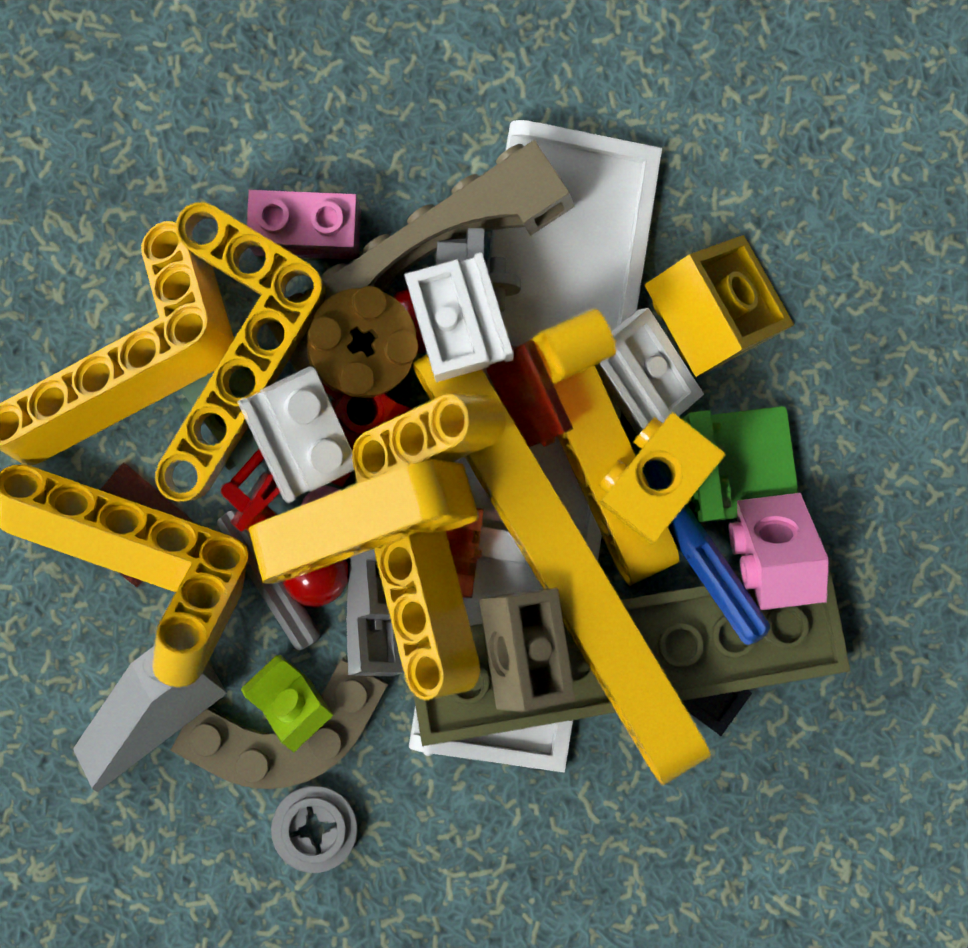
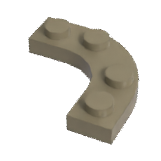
M342 658L321 695L333 716L295 752H292L283 745L275 732L264 733L245 727L210 707L181 729L170 751L228 782L257 789H276L298 785L325 773L349 752L364 731L389 683L376 676L348 675V661Z

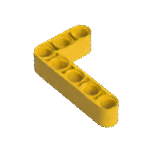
M205 202L188 205L179 213L176 221V234L180 242L197 257L261 296L157 466L155 472L156 485L166 498L174 501L196 500L203 497L211 489L249 426L237 401L243 398L247 399L276 382L311 325L315 312L326 297V286L317 270L309 263L217 207ZM203 219L216 220L218 232L212 242L201 245L196 244L192 235L194 226ZM250 247L264 249L266 253L264 266L255 273L246 274L241 272L239 268L241 254ZM297 275L310 277L314 286L312 295L301 303L288 301L285 293L287 283ZM276 321L281 323L285 333L282 344L273 350H263L257 342L259 329L268 322ZM240 368H249L253 371L256 380L254 390L246 397L236 398L229 388L230 377ZM212 414L220 415L227 427L225 438L216 445L208 444L201 435L203 421ZM183 461L190 462L195 467L198 475L196 485L188 492L179 490L173 482L174 468Z
M164 221L153 226L144 236L141 245L142 256L159 318L0 403L1 452L23 465L33 466L216 370L232 344L234 336L213 266L197 257L180 242L176 234L175 222Z
M593 308L540 332L521 345V355L611 557L624 581L631 586L679 562V554L668 527L655 543H649L599 503L607 493L599 486L602 480L618 460L629 466L636 456L595 365L615 356L616 344L606 319L600 311ZM642 471V479L646 486L649 487V484Z
M444 395L363 433L357 438L352 451V463L357 484L419 461L442 460L454 462L493 445L503 434L506 422L505 412L501 403L495 397L489 395ZM446 531L435 533L418 532L375 548L374 553L409 689L415 696L421 699H433L467 692L474 688L479 679L480 664Z
M23 464L12 465L0 472L1 530L16 537L176 592L157 627L152 667L154 675L159 681L168 686L184 687L196 682L202 675L241 597L249 556L247 547L240 540L230 535L33 466Z

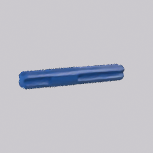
M653 460L644 464L642 471L650 489L656 491L667 489L671 480L660 464ZM686 503L668 525L673 540L742 642L746 645L754 644L769 633L770 623Z

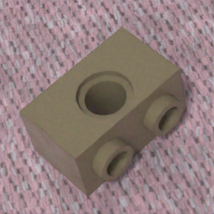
M558 588L527 590L479 599L496 709L526 712L576 701Z

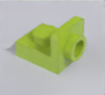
M276 655L241 689L245 698L264 713L280 742L292 752L301 747L333 716V713L312 681L282 655Z

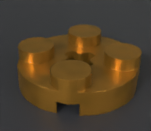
M374 286L349 288L329 297L315 312L307 333V356L311 367L315 368L320 381L329 389L352 397L373 398L392 390L408 374L418 351L416 329L407 310L395 298L383 293ZM358 329L363 334L370 331L375 337L374 342L371 344L375 353L369 357L362 351L353 355L347 347L353 341L350 334L351 331Z

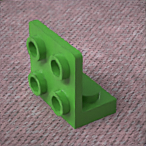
M784 406L711 415V410L691 412L682 418L683 421L725 453V456L691 497L693 513L700 523L737 518V500L798 493L788 413Z

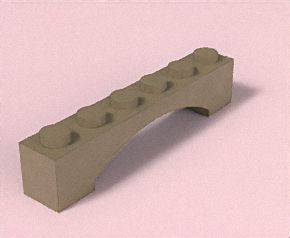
M535 140L525 146L523 144L514 145L497 158L496 166L481 176L472 174L458 182L451 191L452 195L436 206L428 204L419 208L407 219L408 225L393 235L383 234L370 241L364 247V254L348 265L345 263L338 264L321 275L326 286L324 301L332 295L349 288L374 286L384 292L405 271L435 252L437 241L464 239L467 237L468 228H480L487 232L505 228L525 227L531 236L575 207L570 192ZM314 288L304 295L296 293L287 297V299L294 303H301L312 295ZM276 321L268 322L267 325L281 345L285 337L282 324ZM309 328L289 359L296 372L309 366L311 367L307 356V333ZM355 329V330H353V331L350 332V334L352 335V338H353V336H354V334H355V332H356L357 329ZM351 345L347 346L349 351L354 354L355 352Z

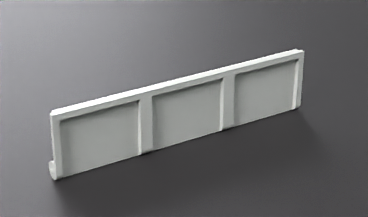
M516 120L510 123L506 150L517 144L525 146L535 140L570 192L575 207L531 236L525 227L492 231L487 271L490 272V258H506V273L520 277L521 291L513 296L505 297V311L501 312L513 351V361L505 363V360L489 364L488 368L482 370L598 562L602 534L529 376L521 355V345L540 332L593 308L601 312L611 332L637 311L662 148L533 121ZM606 389L607 394L620 420L621 410L612 398V396L610 395V393L608 392V390ZM465 457L455 462L464 464L477 510H482L479 536L478 530L461 528L448 530L446 534L448 540L477 543V550L474 546L449 543L452 557L473 560L475 558V565L470 562L453 560L457 574L472 576L473 572L470 597L463 596L471 626L483 624L479 599L543 588ZM415 707L409 748L423 752L426 756L439 754L565 773L573 720L422 746Z

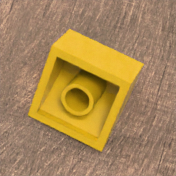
M744 235L691 253L644 284L652 298L656 313L666 323L678 345L681 358L690 366L695 377L727 363L794 326L792 319Z

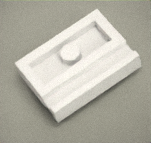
M482 252L474 254L472 259L461 262L456 259L405 274L410 297L436 382L489 367V364L505 360V363L513 361V351Z
M649 308L637 310L612 331L616 344V354L595 365L604 386L637 436H639L654 416L662 423L671 412L679 417L704 395Z
M309 366L260 390L261 392L247 399L243 398L237 401L276 485L287 503L296 500L295 497L307 491L312 492L354 470L352 450L315 368Z

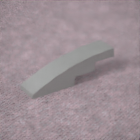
M374 549L349 558L346 617L348 675L394 676L404 673Z

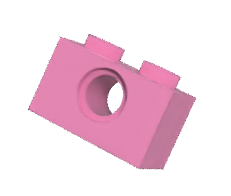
M249 190L247 226L299 258L347 260L359 258L361 207L356 194ZM250 247L255 256H266L264 249Z
M801 493L737 500V522L729 523L730 546L734 555L741 554L740 568L745 589L753 588L760 610L826 602L829 559Z

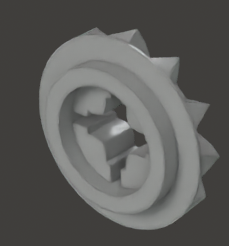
M306 785L287 795L277 807L271 825L272 841L279 856L291 867L306 873L329 871L341 864L353 849L357 836V817L348 799L333 791L329 786ZM310 806H312L313 814L317 815L319 822L328 821V823L336 822L337 824L323 832L320 851H318L317 842L314 843L311 835L293 834V831H297L300 827L307 824Z

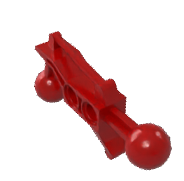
M407 288L397 292L393 298L403 305L414 323L416 340L418 342L417 354L427 353ZM322 383L327 397L331 399V406L352 451L357 438L363 433L413 410L387 397V392L377 397L365 398L369 403L370 413L363 423L357 425L347 415V404L352 396L335 392ZM260 448L229 482L223 483L220 487L221 495L238 510L230 523L241 532L244 529L249 532L251 526L278 515L268 506L280 493L269 469L260 475L248 495L239 489V486L264 460ZM351 472L329 483L343 486ZM345 559L302 576L283 581L284 588L292 599L302 605L311 607L328 605L340 597L347 586L348 562Z

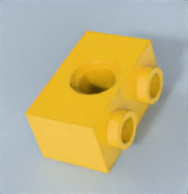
M673 412L663 423L654 416L634 441L642 450L630 465L627 466L621 460H618L599 484L607 492L599 503L649 543L656 542L725 456L723 451ZM659 460L670 468L672 480L667 489L656 491L646 486L642 479V468L645 463Z

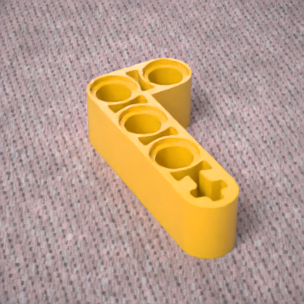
M424 460L402 466L251 526L249 532L262 582L269 584L302 576L418 532L435 533L456 529L475 522L479 519L464 464L442 460Z

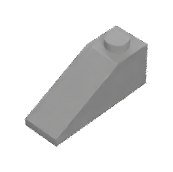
M154 646L129 665L73 748L93 790L99 792L227 694L209 661L198 680L184 687L168 686L159 681L154 675L152 667Z

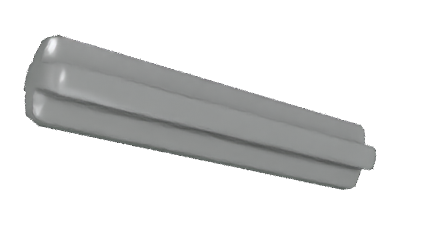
M235 508L228 511L217 520V526L222 533L240 540L247 547L249 556L246 572L294 648L299 651L312 645L321 637L318 627L304 605L291 598L284 588L283 581L269 584L262 582L250 533L246 529L241 532L230 523L238 510Z

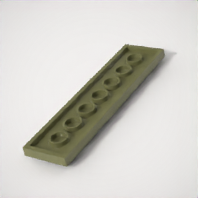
M830 564L828 565L827 601L761 610L770 623V630L763 639L751 645H746L742 642L705 586L621 600L681 701L850 672ZM753 588L746 589L752 597V599L754 600V602L756 603V605L759 607ZM483 624L470 626L480 664V675L474 688L467 692L433 699H421L414 695L422 746L616 713L564 624L576 701L526 712L496 709Z

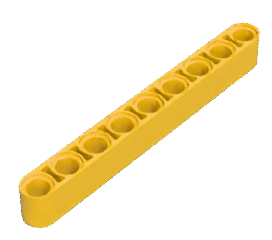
M428 354L412 362V367L431 401L444 395L456 394L489 395L495 397L501 403L505 412L506 422L500 439L493 445L465 456V459L543 589L558 588L563 624L659 783L664 786L711 757L710 750L483 370L436 382Z

